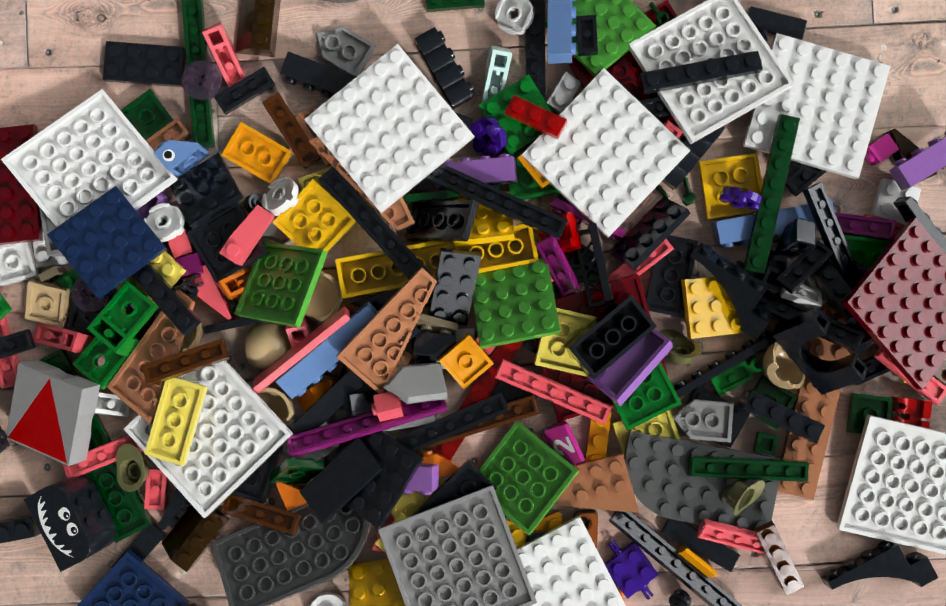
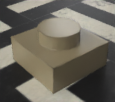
M50 265L44 268V272L38 274L41 282L51 283L56 280L55 278L67 271L64 267Z

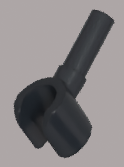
M192 275L185 284L188 287H201L204 282L195 284V279L201 276ZM180 285L174 287L175 291L182 290Z

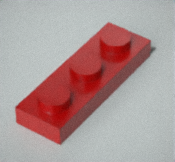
M515 95L505 110L506 116L556 139H559L567 124V119Z

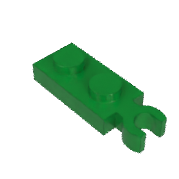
M753 357L749 360L748 364L743 360L709 380L716 394L720 396L753 379L752 372L763 371V366L758 368L754 366V363L760 360V358Z

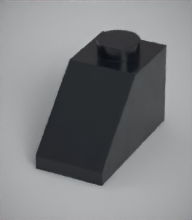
M797 218L788 224L782 233L774 255L793 259L814 246L815 223L803 218Z

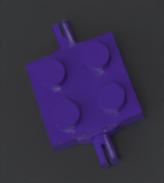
M611 540L607 545L614 554L610 560L604 563L610 576L627 599L636 592L641 591L646 599L649 600V596L653 597V593L647 585L659 574L634 542L620 549L615 540Z

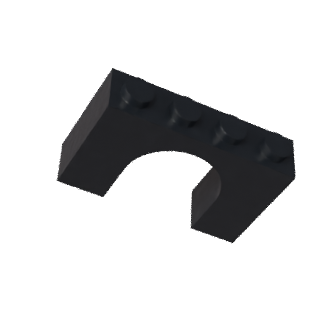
M817 307L778 324L773 337L785 350L788 357L799 367L800 371L810 380L813 387L823 395L863 381L868 367L856 353L838 360L828 361L814 356L807 349L805 343L826 335L831 323L820 308Z

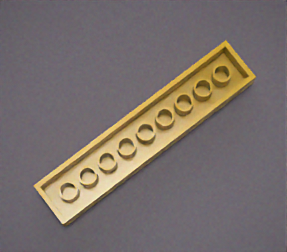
M525 224L513 226L515 240L457 247L454 246V241H430L407 246L434 277L436 276L441 248L480 252L482 257L478 274L539 261L533 228ZM383 250L335 259L342 299L392 291L401 288L409 280Z

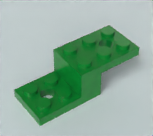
M126 281L87 327L96 337L72 365L92 382L99 384L100 389L104 390L139 343L140 339L135 335L159 307L131 282ZM133 304V312L127 315L126 308ZM104 356L105 363L99 367L98 359Z

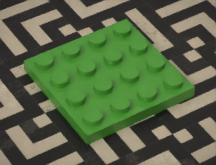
M631 0L573 1L572 7H576V16L596 15L598 55L578 56L577 25L576 37H572V43L576 42V55L574 56L594 77L630 50L629 43L640 39L656 28V25ZM547 19V20L544 21L546 27H548V19ZM572 19V25L576 24V19Z
M263 242L270 253L254 262L234 314L240 317L300 328L328 253L323 249Z
M543 258L530 264L478 274L473 302L481 349L561 333L549 266L544 262Z
M519 421L514 423L479 469L497 486L495 492L503 513L527 535L532 534L579 473L577 468Z

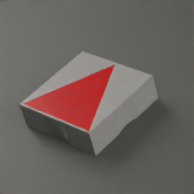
M38 359L18 363L7 428V439L67 466L85 461L88 454L91 424L96 411L100 385L80 376L67 374L60 368Z

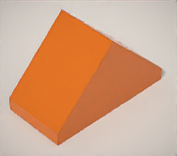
M250 267L218 281L228 299L237 300L241 297L251 272Z
M326 379L308 389L302 396L296 397L304 412L334 384L332 380Z
M293 483L276 484L287 511L307 503L299 492L304 488L303 486Z

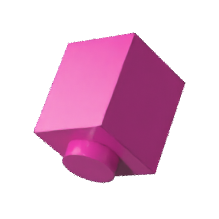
M887 133L868 145L864 159L873 166L891 156L899 148Z

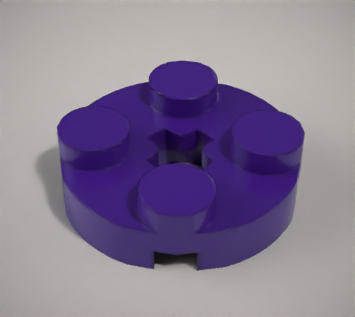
M486 116L473 122L471 125L472 134L474 135L472 139L473 148L476 152H481L485 156L493 157L501 153V150L506 146V133L503 127H499L498 121L495 118Z
M723 187L719 197L720 201L731 202V206L737 209H743L746 206L752 210H759L762 196L749 190L746 193L740 191L741 188Z

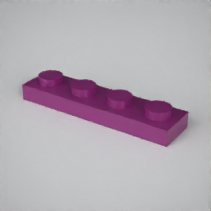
M553 198L549 206L553 209V213L563 215L566 212H572L577 224H581V222L586 225L592 224L576 207ZM618 227L608 239L616 241V239L620 240L626 231Z

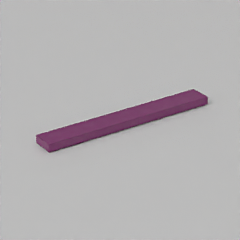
M445 400L411 404L401 402L403 417L380 422L377 415L374 416L373 412H368L292 435L287 439L290 457H297L448 411Z

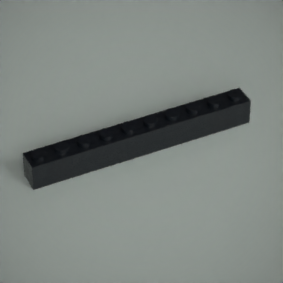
M287 52L280 71L284 82L294 86L297 83L309 92L316 90L321 92L322 96L329 99L357 77L291 52ZM456 113L466 127L471 130L473 119Z

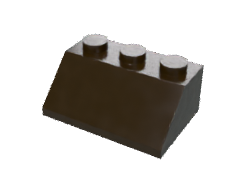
M241 0L236 53L275 57L281 0Z
M191 504L163 540L162 545L170 560L185 572H188L230 519L218 509H215L209 516L203 518Z

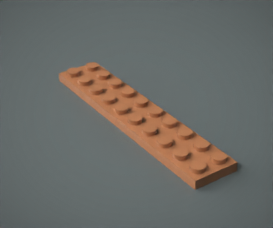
M827 302L822 303L820 310L825 316L834 319ZM820 337L809 341L808 350L814 356L823 360H838L850 354L847 349ZM805 376L804 384L797 389L796 396L798 397L794 402L792 410L825 425L817 444L787 431L781 458L784 460L808 461V482L779 481L778 491L814 500L841 388L821 395Z

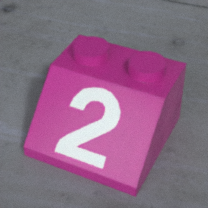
M565 420L543 429L545 434L541 436L544 442L550 445L553 450L569 463L576 464L585 461L570 426Z

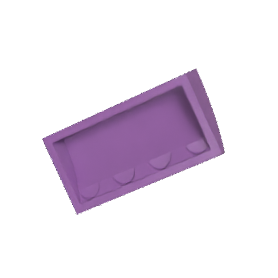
M653 329L597 378L593 379L589 376L587 378L610 399L621 406L673 348L672 342L666 336Z

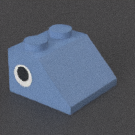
M176 140L162 142L157 146V150L153 152L165 168L178 177L193 169L211 154L199 143Z

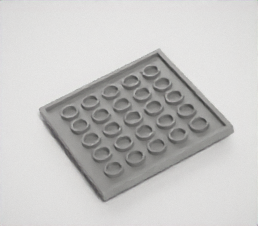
M493 485L378 529L406 606H531L537 603Z

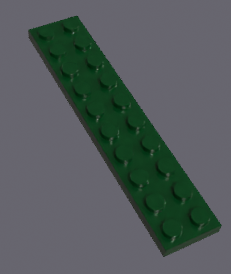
M59 349L40 359L42 362L60 368L67 374L78 376L66 350ZM94 414L92 419L88 451L112 442L98 414ZM116 462L83 474L95 484L116 527L115 543L153 524L147 509H144L145 505L137 490L128 492L120 487L117 481Z

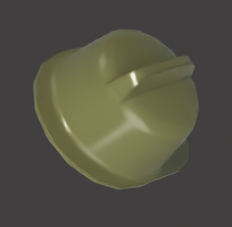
M664 329L659 331L672 342L673 348L668 352V357L673 363L690 366L693 359L701 354V346L696 341L687 339L686 336L675 330Z
M123 444L119 447L116 453L117 481L123 490L128 492L136 491L147 479L149 465L143 459L140 450L136 446Z
M759 480L749 485L738 481L730 485L723 492L722 497L734 509L733 514L736 516L761 495L765 482Z

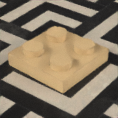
M37 280L28 281L25 319L60 328L65 327L70 289Z

